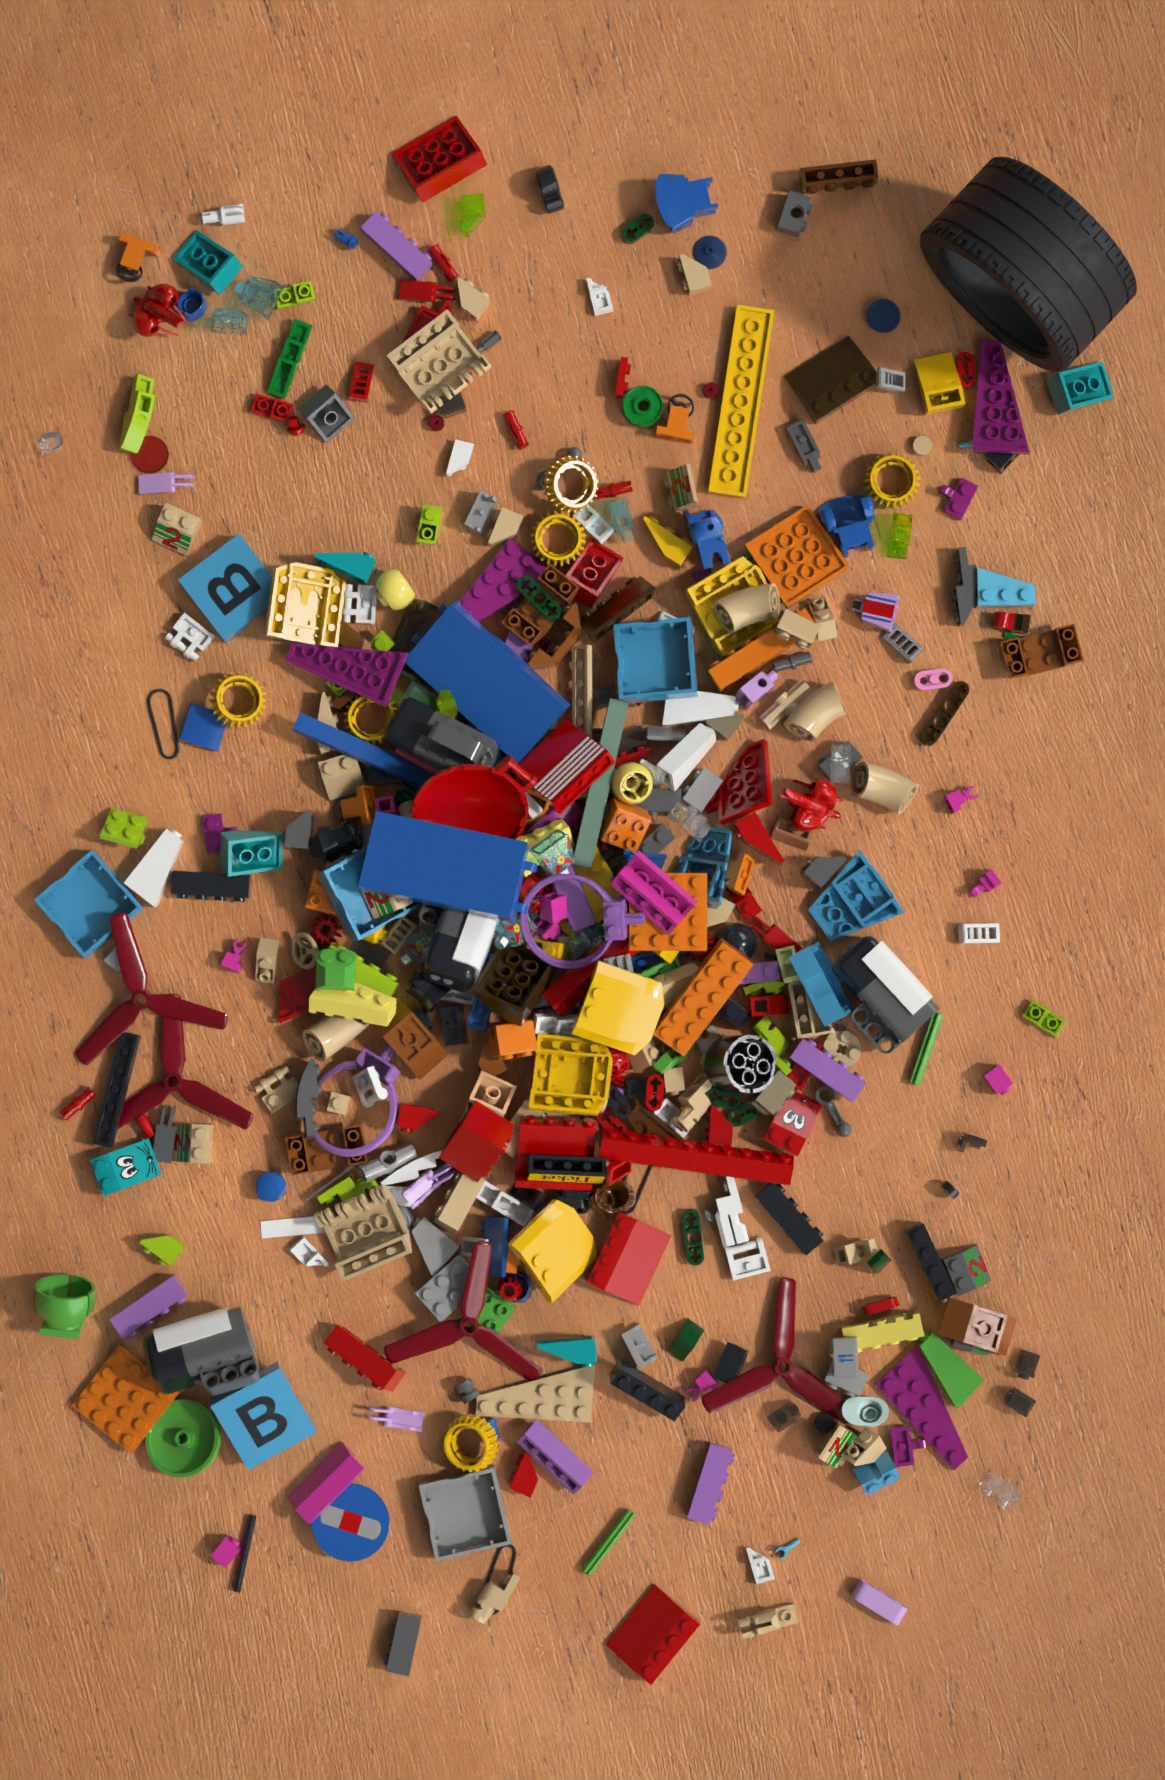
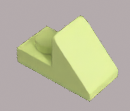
M794 946L775 949L780 976L783 982L788 983L800 980L789 959L790 956L796 953Z

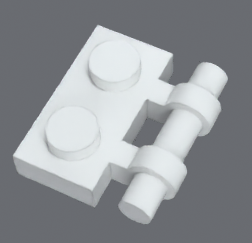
M346 584L344 608L342 610L343 621L350 623L351 616H356V624L375 625L376 586L358 585V592H352L353 585ZM352 599H357L356 609H351Z
M185 612L173 626L178 632L177 635L173 636L171 633H168L165 637L173 648H178L184 653L183 656L187 659H192L194 662L200 657L194 652L198 647L204 652L215 638L213 634ZM183 637L191 642L189 647L181 642Z

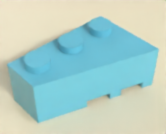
M978 567L976 568L975 609L1033 607L1036 604L1035 585Z

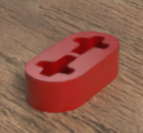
M961 352L955 361L962 388L969 389L974 385L976 379L974 360L970 353ZM963 356H965L966 360H969L965 369L964 364L960 362ZM964 372H967V377L971 378L968 384L961 380L965 376Z
M654 1074L647 1079L645 1102L648 1109L657 1111L663 1105L664 1080L660 1075ZM654 1077L661 1081V1085L657 1086V1092H653V1085H650V1081H653ZM653 1094H656V1100L660 1101L656 1108H652V1104H649V1100L653 1099Z
M605 1108L604 1112H610L609 1118L612 1121L610 1124L606 1120L601 1121L602 1115L598 1113L597 1120L604 1129L612 1128L611 1125L614 1123L617 1127L622 1126L623 1129L621 1131L627 1132L625 1125L609 1108Z
M897 1296L863 1305L864 1316L898 1307L899 1302Z

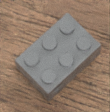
M460 1254L415 1293L440 1322L461 1305L469 1264Z

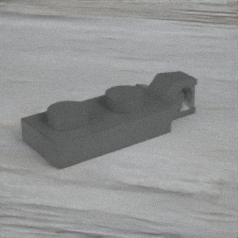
M804 419L787 426L786 430L805 466L809 464L814 473L821 470L818 459L821 458L820 451Z

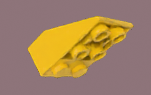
M951 352L914 360L926 415L964 407L966 403L963 389Z

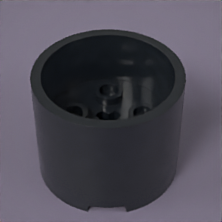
M755 1035L724 1036L717 1039L709 1047L705 1056V1072L710 1083L721 1092L757 1093L766 1089L772 1083L777 1057L771 1044L764 1038Z

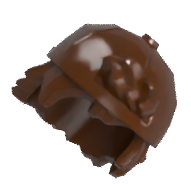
M622 1178L610 1186H607L606 1183L601 1184L588 1199L590 1202L589 1208L592 1210L598 1208L604 1213H618L619 1211L630 1209L636 1201L635 1191L631 1184L622 1180Z

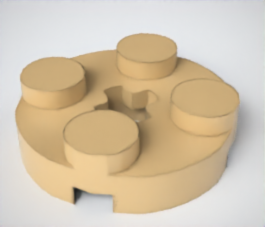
M838 1030L835 1033H830L822 1047V1050L825 1049L833 1055L832 1060L835 1062L840 1060L848 1067L854 1065L861 1054V1045L858 1038L849 1031ZM839 1044L847 1047L844 1055L836 1051Z

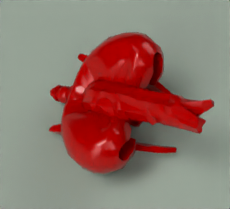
M167 283L157 284L153 287L148 286V291L143 298H133L134 303L138 306L134 314H129V316L133 318V327L141 336L152 337L158 331L178 336L177 333L163 329L158 325L164 321V323L167 322L178 329L180 322H187L183 314L175 306L178 302L176 289ZM171 308V309H172L173 311H175L180 317H178L175 313L171 312V311L168 310V309Z
M815 779L810 784L793 780L795 783L809 787V794L803 795L785 787L784 793L778 795V797L787 799L794 810L791 813L790 821L798 831L810 832L819 827L825 830L823 824L829 816L836 819L841 818V814L834 810L836 803L842 802L843 799L837 796L835 786L827 779Z

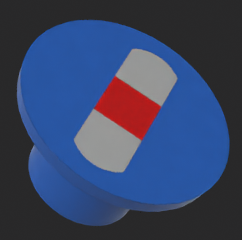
M351 1483L312 1522V1530L318 1545L331 1557L348 1562L360 1561L373 1555L383 1545L389 1531V1513L384 1501L375 1491L364 1485Z

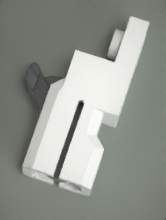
M725 1176L726 1180L723 1181L724 1189L730 1195L716 1198L717 1209L711 1213L704 1210L703 1213L707 1220L713 1222L718 1227L722 1246L728 1247L736 1243L747 1242L749 1238L745 1225L739 1221L738 1214L743 1213L735 1179L734 1177Z

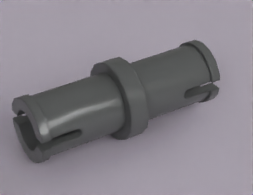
M807 651L794 656L791 654L787 658L772 661L773 669L777 673L790 668L794 670L797 666L812 663L811 654Z

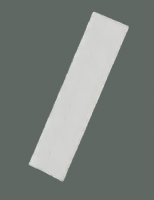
M314 1216L260 1222L262 1239L326 1232L324 1227H318Z

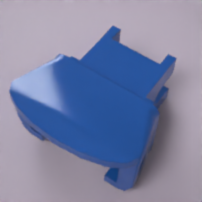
M660 174L657 177L655 183L656 203L664 223L668 226L670 233H676L691 227L693 218L716 213L715 209L718 208V203L711 204L707 189L710 188L712 177L689 182L688 178H684L683 174Z
M850 495L830 501L818 510V519L828 535L837 537L844 558L848 557V550L867 545L868 551L873 550L875 545L869 529V523L873 522L875 518L871 496Z
M687 509L682 510L689 539L696 545L700 564L703 565L704 569L714 567L712 555L715 552H718L723 564L729 563L730 559L725 539L722 535L724 529L723 521L715 510H706L690 515Z

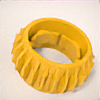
M890 452L889 456H886L883 453L882 459L877 456L876 462L871 461L870 463L872 467H867L866 470L869 473H865L864 477L868 479L864 481V484L868 486L865 488V491H870L868 497L873 496V502L878 501L879 506L885 504L887 509L891 505L892 509H894L895 505H898L901 508L902 502L907 505L908 499L913 500L914 498L912 494H917L918 491L915 488L920 486L917 483L920 477L916 475L919 473V470H914L916 464L912 465L910 463L911 458L906 460V455L900 457L898 452L896 456ZM886 463L887 466L894 465L901 468L904 474L908 475L906 479L908 482L907 487L898 494V498L895 494L890 496L883 493L880 487L876 486L878 482L876 479L877 474L886 467Z
M565 456V458H558V461H553V466H548V472L544 473L546 476L543 479L544 486L542 487L545 488L544 495H547V501H551L552 506H557V510H563L564 512L582 511L583 507H588V502H593L592 498L596 496L595 492L598 489L597 474H594V468L589 467V462H584L583 458H577V456ZM569 468L579 471V475L582 476L584 482L581 495L573 500L562 497L557 487L560 473Z
M554 511L553 515L547 513V518L541 516L542 522L536 521L538 527L532 528L535 533L531 534V538L535 540H532L531 544L536 545L532 550L538 551L536 557L541 556V562L546 560L547 566L550 563H553L554 567L560 564L562 568L563 563L569 566V561L575 562V556H581L579 551H584L581 545H586V541L582 540L586 537V534L581 533L584 531V527L579 528L581 522H575V516L570 518V513L563 515V511L560 514ZM555 524H563L565 527H568L569 524V530L574 535L572 550L569 549L563 554H553L552 552L547 554L548 550L542 542L545 529H549L550 526Z
M239 672L236 676L230 673L229 677L224 675L223 680L219 679L217 681L218 685L213 686L215 691L210 693L213 696L209 699V702L213 703L210 709H214L213 715L218 716L217 721H223L222 725L227 723L229 728L234 725L236 729L241 725L244 729L246 723L251 726L253 721H258L257 716H262L263 713L261 711L265 709V706L262 704L266 702L262 697L265 693L261 692L263 686L259 687L257 685L259 681L252 680L253 676L248 678L246 673L243 676ZM233 685L246 688L250 692V696L254 697L251 710L243 716L230 714L222 704L224 691Z
M356 695L355 701L350 700L352 705L346 706L349 712L344 713L348 717L344 722L349 723L345 728L351 729L348 734H355V737L372 743L375 746L376 742L383 745L382 741H387L384 729L376 734H367L365 731L361 732L356 722V716L359 712L357 707L363 708L365 704L376 702ZM394 701L391 703L388 702L387 705L391 712H389L388 709L385 706H383V709L387 712L388 720L387 724L385 725V729L397 710V708H392L395 705ZM353 725L356 726V728L359 730V732H361V734H359V733L355 730V728H354Z
M472 1414L468 1416L463 1415L453 1420L454 1422L449 1424V1428L445 1429L446 1435L443 1436L444 1443L442 1445H444L446 1458L457 1469L461 1468L463 1472L466 1470L469 1473L473 1471L478 1472L488 1467L493 1462L492 1459L496 1458L495 1452L499 1450L497 1448V1444H499L497 1441L498 1435L494 1431L495 1428H492L491 1423L486 1422L485 1418L481 1419L479 1415L475 1417ZM466 1428L477 1431L484 1442L482 1454L475 1459L465 1456L459 1449L458 1436Z

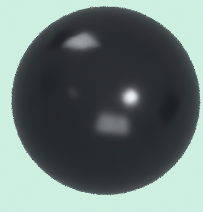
M729 923L717 931L713 946L722 938L751 959L753 957L757 943L755 935L749 927L741 923Z

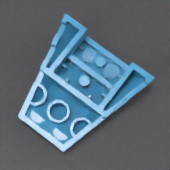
M700 826L687 847L689 848L685 856H681L678 861L680 865L675 873H685L687 870H690L692 873H707V908L717 909L722 903L732 831Z
M861 850L856 853L808 909L830 941L904 913L892 891Z

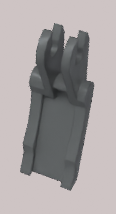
M165 1105L162 1109L160 1124L157 1123L153 1151L157 1161L172 1164L177 1127L172 1126L176 1107L173 1106L171 1108L168 1125H165L168 1105Z

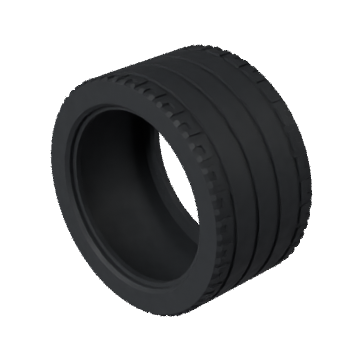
M993 157L920 235V246L927 263L956 301L1001 343L1030 363L1048 371H1065L1119 314L1124 306L1131 301L1137 292L1136 278L1129 262L1114 240L1095 218L1048 177L1029 165L1010 157Z

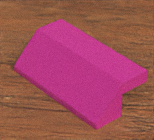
M640 851L633 856L610 883L613 888L667 935L673 931L697 903L692 896Z
M341 1442L287 1496L294 1509L308 1524H311L365 1470L355 1458L356 1455L344 1442Z

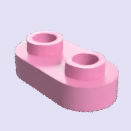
M944 668L921 671L915 676L914 685L921 691L946 688L951 684L953 677L951 672ZM939 676H944L946 678L945 682L939 681ZM921 678H925L927 680V683L925 685L920 683Z

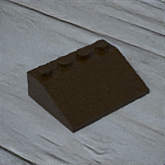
M849 336L785 376L815 424L877 386L876 370Z
M634 576L626 583L627 587L623 590L619 588L611 594L612 598L607 602L605 600L600 602L596 606L597 610L592 614L589 611L583 615L580 626L593 643L614 628L613 624H619L653 598L655 587L643 577L639 576L636 579Z
M508 940L505 947L502 943L499 945L470 992L501 1018L522 1027L554 976L555 966L541 960L531 949Z

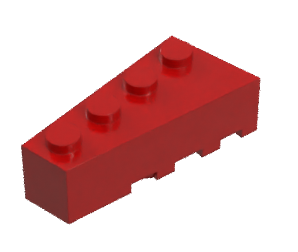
M337 1324L324 1342L331 1354L341 1356L343 1358L342 1362L350 1368L352 1366L358 1370L356 1373L364 1379L368 1377L373 1381L371 1385L379 1391L383 1389L393 1392L406 1374L402 1369L399 1370L392 1367L393 1364L389 1363L383 1356L379 1357L375 1349L367 1344L364 1345L363 1340L342 1325Z

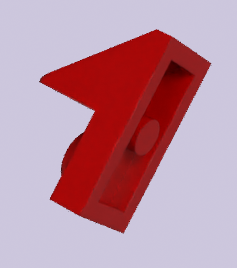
M748 887L745 895H738L729 888L725 889L746 921L763 911Z

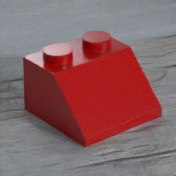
M402 1103L397 1126L401 1127L400 1131L412 1133L413 1130L419 1129L439 1116L441 1111Z

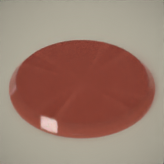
M145 436L138 453H131L133 465L144 473L160 471L164 468L169 458L166 444L156 436Z

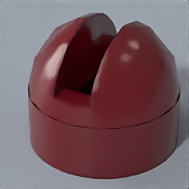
M546 638L540 642L539 648L549 655L554 650L555 644L551 639Z

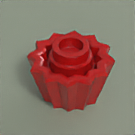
M510 1275L507 1278L503 1277L498 1282V1287L496 1288L498 1296L502 1298V1301L507 1300L509 1303L512 1300L517 1301V1298L522 1296V1282L518 1281L517 1277L512 1278Z

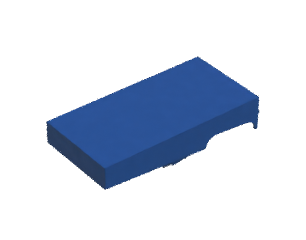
M460 600L452 603L449 607L442 601L437 607L442 615L423 638L417 632L411 638L416 646L408 654L405 663L483 734L495 739L498 747L505 754L514 758L515 763L518 764L547 733L570 704L499 637L492 635L462 607Z
M376 811L358 887L364 891L456 911L472 912L513 923L515 912L526 914L528 905L518 903L524 872L528 870L536 873L538 864L526 861L530 846L525 841Z

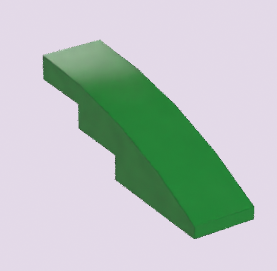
M294 319L289 337H287L282 354L279 356L267 391L268 393L286 399L313 328L312 324Z

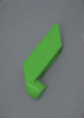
M695 1044L692 1045L685 1056H682L674 1049L664 1053L653 1067L662 1074L680 1065L689 1056Z

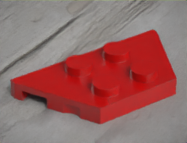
M316 966L280 981V1024L309 1011V997L316 988Z

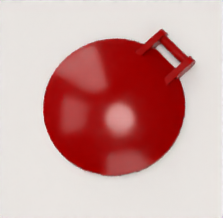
M510 755L493 767L476 764L454 766L435 774L420 787L413 801L412 818L516 840L524 831L529 815L525 792L536 784L537 777L526 772L515 763V759ZM510 768L524 780L518 783L505 771Z

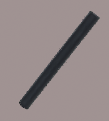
M249 1514L233 1588L234 1592H241L257 1518L256 1515Z

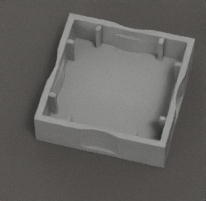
M495 1465L488 1466L478 1472L473 1471L469 1473L467 1471L419 1483L436 1562L463 1556L472 1551L489 1550L512 1544Z

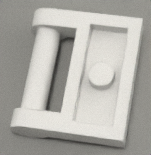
M374 1066L368 1067L352 1077L364 1107L369 1108L374 1105V1102L387 1097V1090L382 1088L379 1074ZM372 1089L374 1094L370 1096L368 1091Z
M762 1237L748 1243L724 1247L733 1281L771 1271ZM759 1248V1254L735 1260L733 1258V1254Z

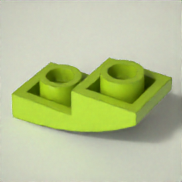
M311 281L296 283L290 287L273 290L277 310L315 300Z
M768 981L747 986L743 990L746 995L750 994L753 997L761 993V988L764 987L766 993L771 992L773 996L781 992V987L785 985L783 982Z
M1034 1000L1031 1001L1023 1014L1025 1019L1057 1038L1066 1023V1020Z

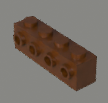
M876 159L800 168L799 172L801 192H806V194H815L819 190L833 192L836 191V188L851 190L855 186L862 185L863 188H869L877 184L879 178Z

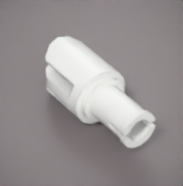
M243 204L220 206L218 211L202 212L203 224L220 222L223 225L245 223Z

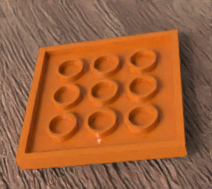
M809 505L801 508L744 545L753 561L761 569L768 583L776 584L780 600L786 609L850 569L849 564Z
M665 873L692 896L697 903L669 935L646 916L645 924H629V951H707V873ZM629 902V913H642Z
M119 1344L73 1403L72 1407L126 1451L133 1454L180 1391L166 1395L160 1393L150 1377L148 1366L123 1345Z

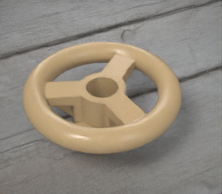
M300 932L293 937L291 942L292 957L300 968L304 970L314 968L317 964L316 956L317 952H319V946L311 935ZM297 944L300 948V958L297 953ZM313 957L310 964H305L307 958Z

